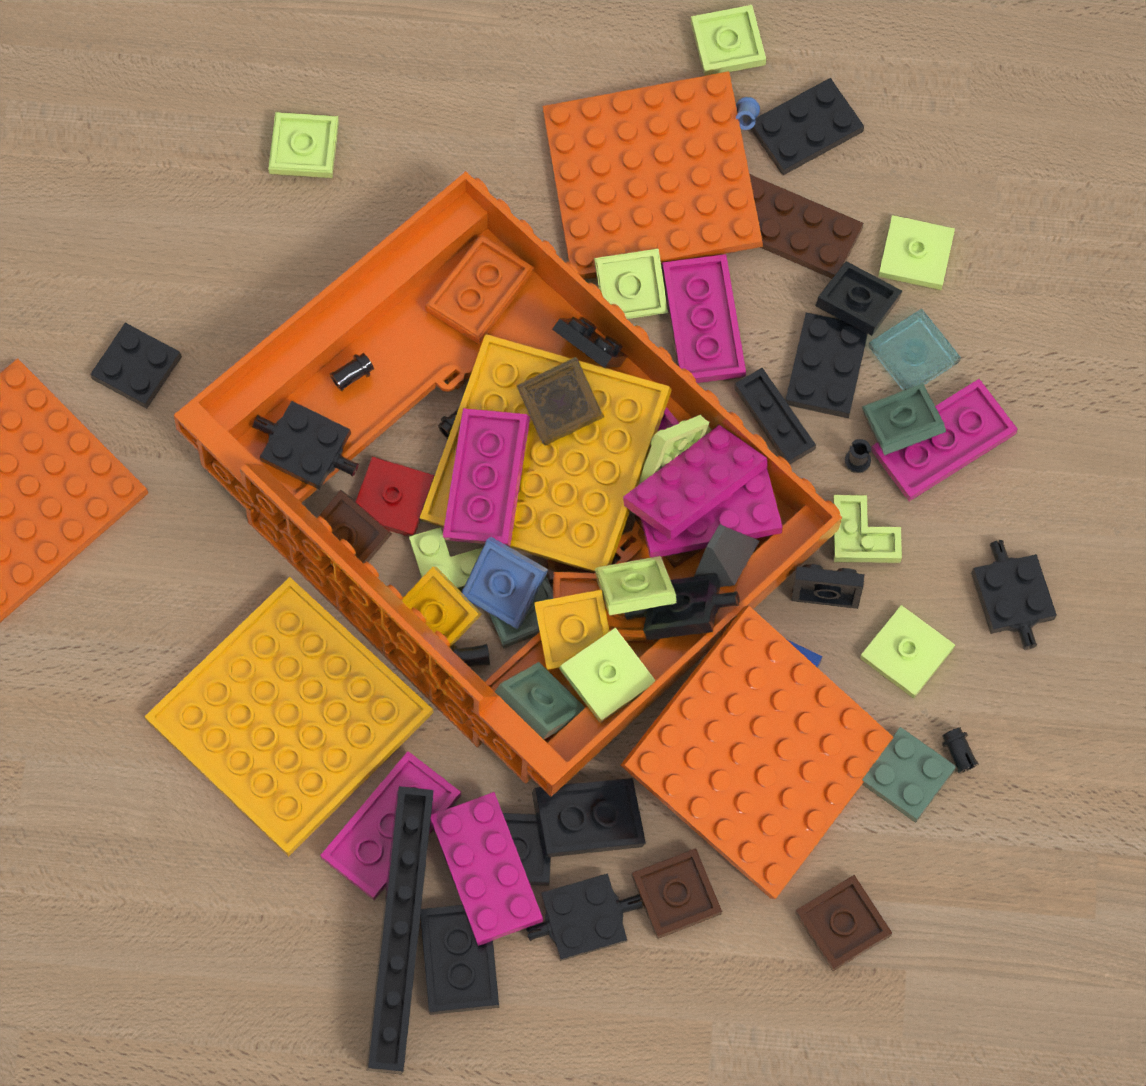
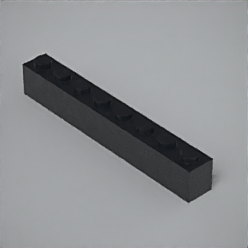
M399 786L396 794L366 1071L400 1075L404 1072L434 790Z

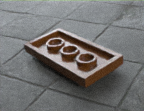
M749 174L763 241V247L760 248L832 279L847 261L863 229L864 223Z

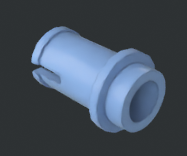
M743 97L736 103L738 113L736 119H739L740 129L749 130L755 125V119L759 115L760 106L754 98Z

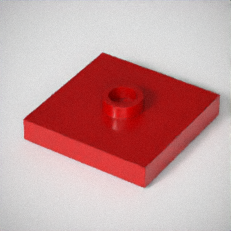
M372 457L356 502L388 531L408 537L416 534L420 523V515L435 475Z

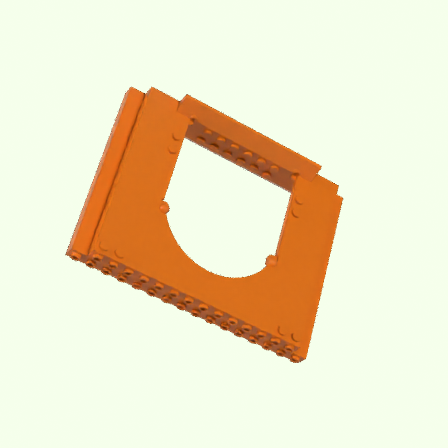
M466 171L174 414L176 429L199 451L201 465L246 509L248 523L477 748L482 743L487 745L525 784L533 779L550 797L705 655L744 606H750L754 609L796 570L797 566L799 567L831 538L839 530L842 520L840 511L835 504L829 500L825 501L816 493L811 482L805 478L801 479L792 471L786 459L773 454L762 437L749 432L738 415L724 409L714 393L709 390L705 391L700 387L690 371L685 368L681 369L676 365L666 349L657 347L651 342L648 334L642 327L634 326L627 320L623 310L618 305H611L602 296L600 289L595 284L587 283L579 275L577 268L572 263L564 262L556 254L554 247L548 241H541L525 220L517 219L502 199H496L488 192V188L479 178L474 179ZM481 234L534 267L532 276L487 335L603 367L552 330L560 318L575 317L579 320L580 317L589 320L597 327L595 330L597 334L604 339L606 336L615 339L623 346L621 351L628 356L621 367H610L607 369L670 386L672 391L666 407L679 423L701 415L710 422L708 426L711 430L720 425L767 458V470L783 527L781 534L755 538L759 540V543L736 584L720 587L719 594L737 591L740 603L739 606L722 607L718 610L715 616L713 632L654 639V642L626 641L656 681L638 698L601 724L560 669H549L548 671L586 708L563 729L546 739L539 736L495 693L500 683L538 662L547 669L540 632L484 682L449 648L450 643L441 632H433L426 625L427 621L416 608L409 609L402 602L403 597L394 586L390 584L386 586L378 578L377 570L369 562L362 563L355 556L356 552L345 539L339 540L331 533L333 530L329 523L321 516L316 518L302 504L317 488L260 460V455L268 443L269 435L252 428L254 420H256L258 415L276 423L283 417L290 402L293 401L349 428L351 435L343 447L342 456L352 460L434 390L436 385L445 392L459 389L464 384V379L470 378L483 340L477 344L425 311V305ZM364 353L371 361L374 370L370 372L369 377L364 375L344 388L343 391H340L331 379L330 373L353 360V355ZM335 468V470L327 476L324 483L328 481L333 475H335L339 471V469ZM636 520L632 531L626 532L621 536L615 553L620 560L615 564L650 558L644 531ZM706 548L675 568L665 556H662L670 580L694 577Z

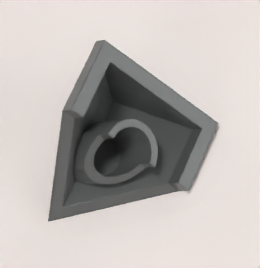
M719 524L704 551L694 577L717 574L721 583L720 587L735 585L759 540Z

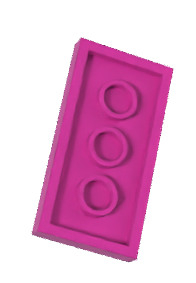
M727 255L662 262L678 366L681 369L685 368L690 371L695 377L696 383L746 377Z
M980 379L935 406L944 422L945 433L885 456L878 442L872 445L871 452L909 502L1016 435L1017 427Z
M463 408L443 531V538L445 540L485 544L489 537H493L510 547L530 422L528 414Z
M719 425L623 496L624 506L672 540L766 469L767 458Z
M767 468L672 540L641 519L650 558L706 548L719 524L752 538L781 534L783 529Z
M409 751L406 752L320 855L324 862L373 900L379 896L387 885L398 787L434 790L431 815L452 808L461 797V791ZM430 820L429 834H430V833L432 832V830L434 829V828H433V825H432V823H431V820Z
M495 792L431 815V823L478 946L543 922L542 914Z

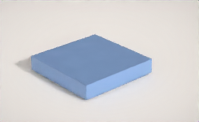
M489 537L482 548L462 593L471 603L518 629L521 627L548 569L495 538Z

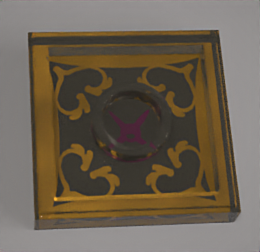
M577 357L517 385L544 446L604 418V414Z

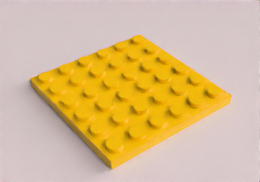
M485 334L420 519L424 522L444 527L463 408L528 414L530 422L510 548L595 573V568L612 565L630 510L624 506L623 496L639 485L644 463L651 448V439L658 432L672 389L667 385ZM578 362L602 417L545 444L521 389ZM574 368L570 373L566 374V375H570V374H572V372L574 371V372H575V373H574V376L577 378L576 369H575V368ZM566 376L561 379V384L568 382L564 389L558 385L560 379L546 385L548 389H551L549 396H543V394L547 393V388L545 387L535 393V403L537 405L543 403L542 397L547 400L543 408L542 406L538 407L543 421L547 414L554 416V422H551V418L545 419V424L550 430L560 429L563 426L561 421L555 423L559 417L565 420L563 427L579 420L573 418V413H575L573 410H581L576 413L577 418H583L589 412L588 403L585 401L586 398L580 385L577 391H570L569 384H572L573 388L578 387V381L573 376ZM537 389L531 390V391H527V392L529 393V395L532 397V399H533V395L530 394V392H535ZM566 394L563 401L565 404L571 405V407L563 406L560 408L558 413V403L554 402L552 399L560 401ZM580 398L585 399V400L581 401V403H580V405L582 406V408H579V407L576 405V403L578 402V400H579ZM591 406L590 411H592L593 414H588L586 417L596 415ZM546 428L548 437H550L553 433L556 432L552 431V433L549 435V430Z
M289 577L144 717L152 727L289 857L434 712L422 698Z

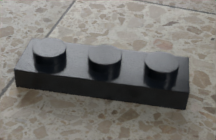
M763 368L735 383L734 389L781 457L786 459L789 464L816 449L815 442Z

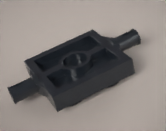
M291 401L283 417L276 423L260 415L254 420L252 428L269 435L268 443L260 455V460L320 490L327 476L335 468L350 474L352 477L355 475V471L358 470V463L342 456L343 447L351 435L350 429L302 405Z
M994 541L990 543L995 562L975 567L971 572L990 634L1002 631L1019 632L1023 649H1032L1037 646L1032 627L1038 623L1052 621L1057 616L1037 554L1022 558H1008L1004 541Z
M717 574L673 579L671 583L676 593L675 604L626 612L625 617L627 620L646 618L643 631L647 640L713 632L715 616L718 610L722 607L739 606L740 599L737 591L719 594L721 583Z
M607 873L541 892L546 910L545 922L527 927L526 931L529 941L549 935L556 944L560 961L627 942L628 939L623 926V913L642 909L643 906L639 894L619 900L612 889Z

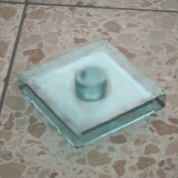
M923 309L918 310L869 342V348L903 391L922 383L924 385L959 363L961 359Z

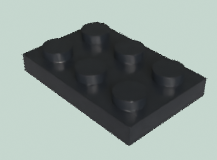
M831 78L760 115L755 119L754 127L751 128L782 175L793 171L864 131L863 123Z
M806 312L785 401L787 404L797 408L849 419L868 334L840 319Z
M633 778L566 784L552 797L541 787L534 788L532 791L544 858L640 848L646 844Z
M463 905L421 909L420 916L429 1014L435 1015L500 1008L493 941L477 945Z

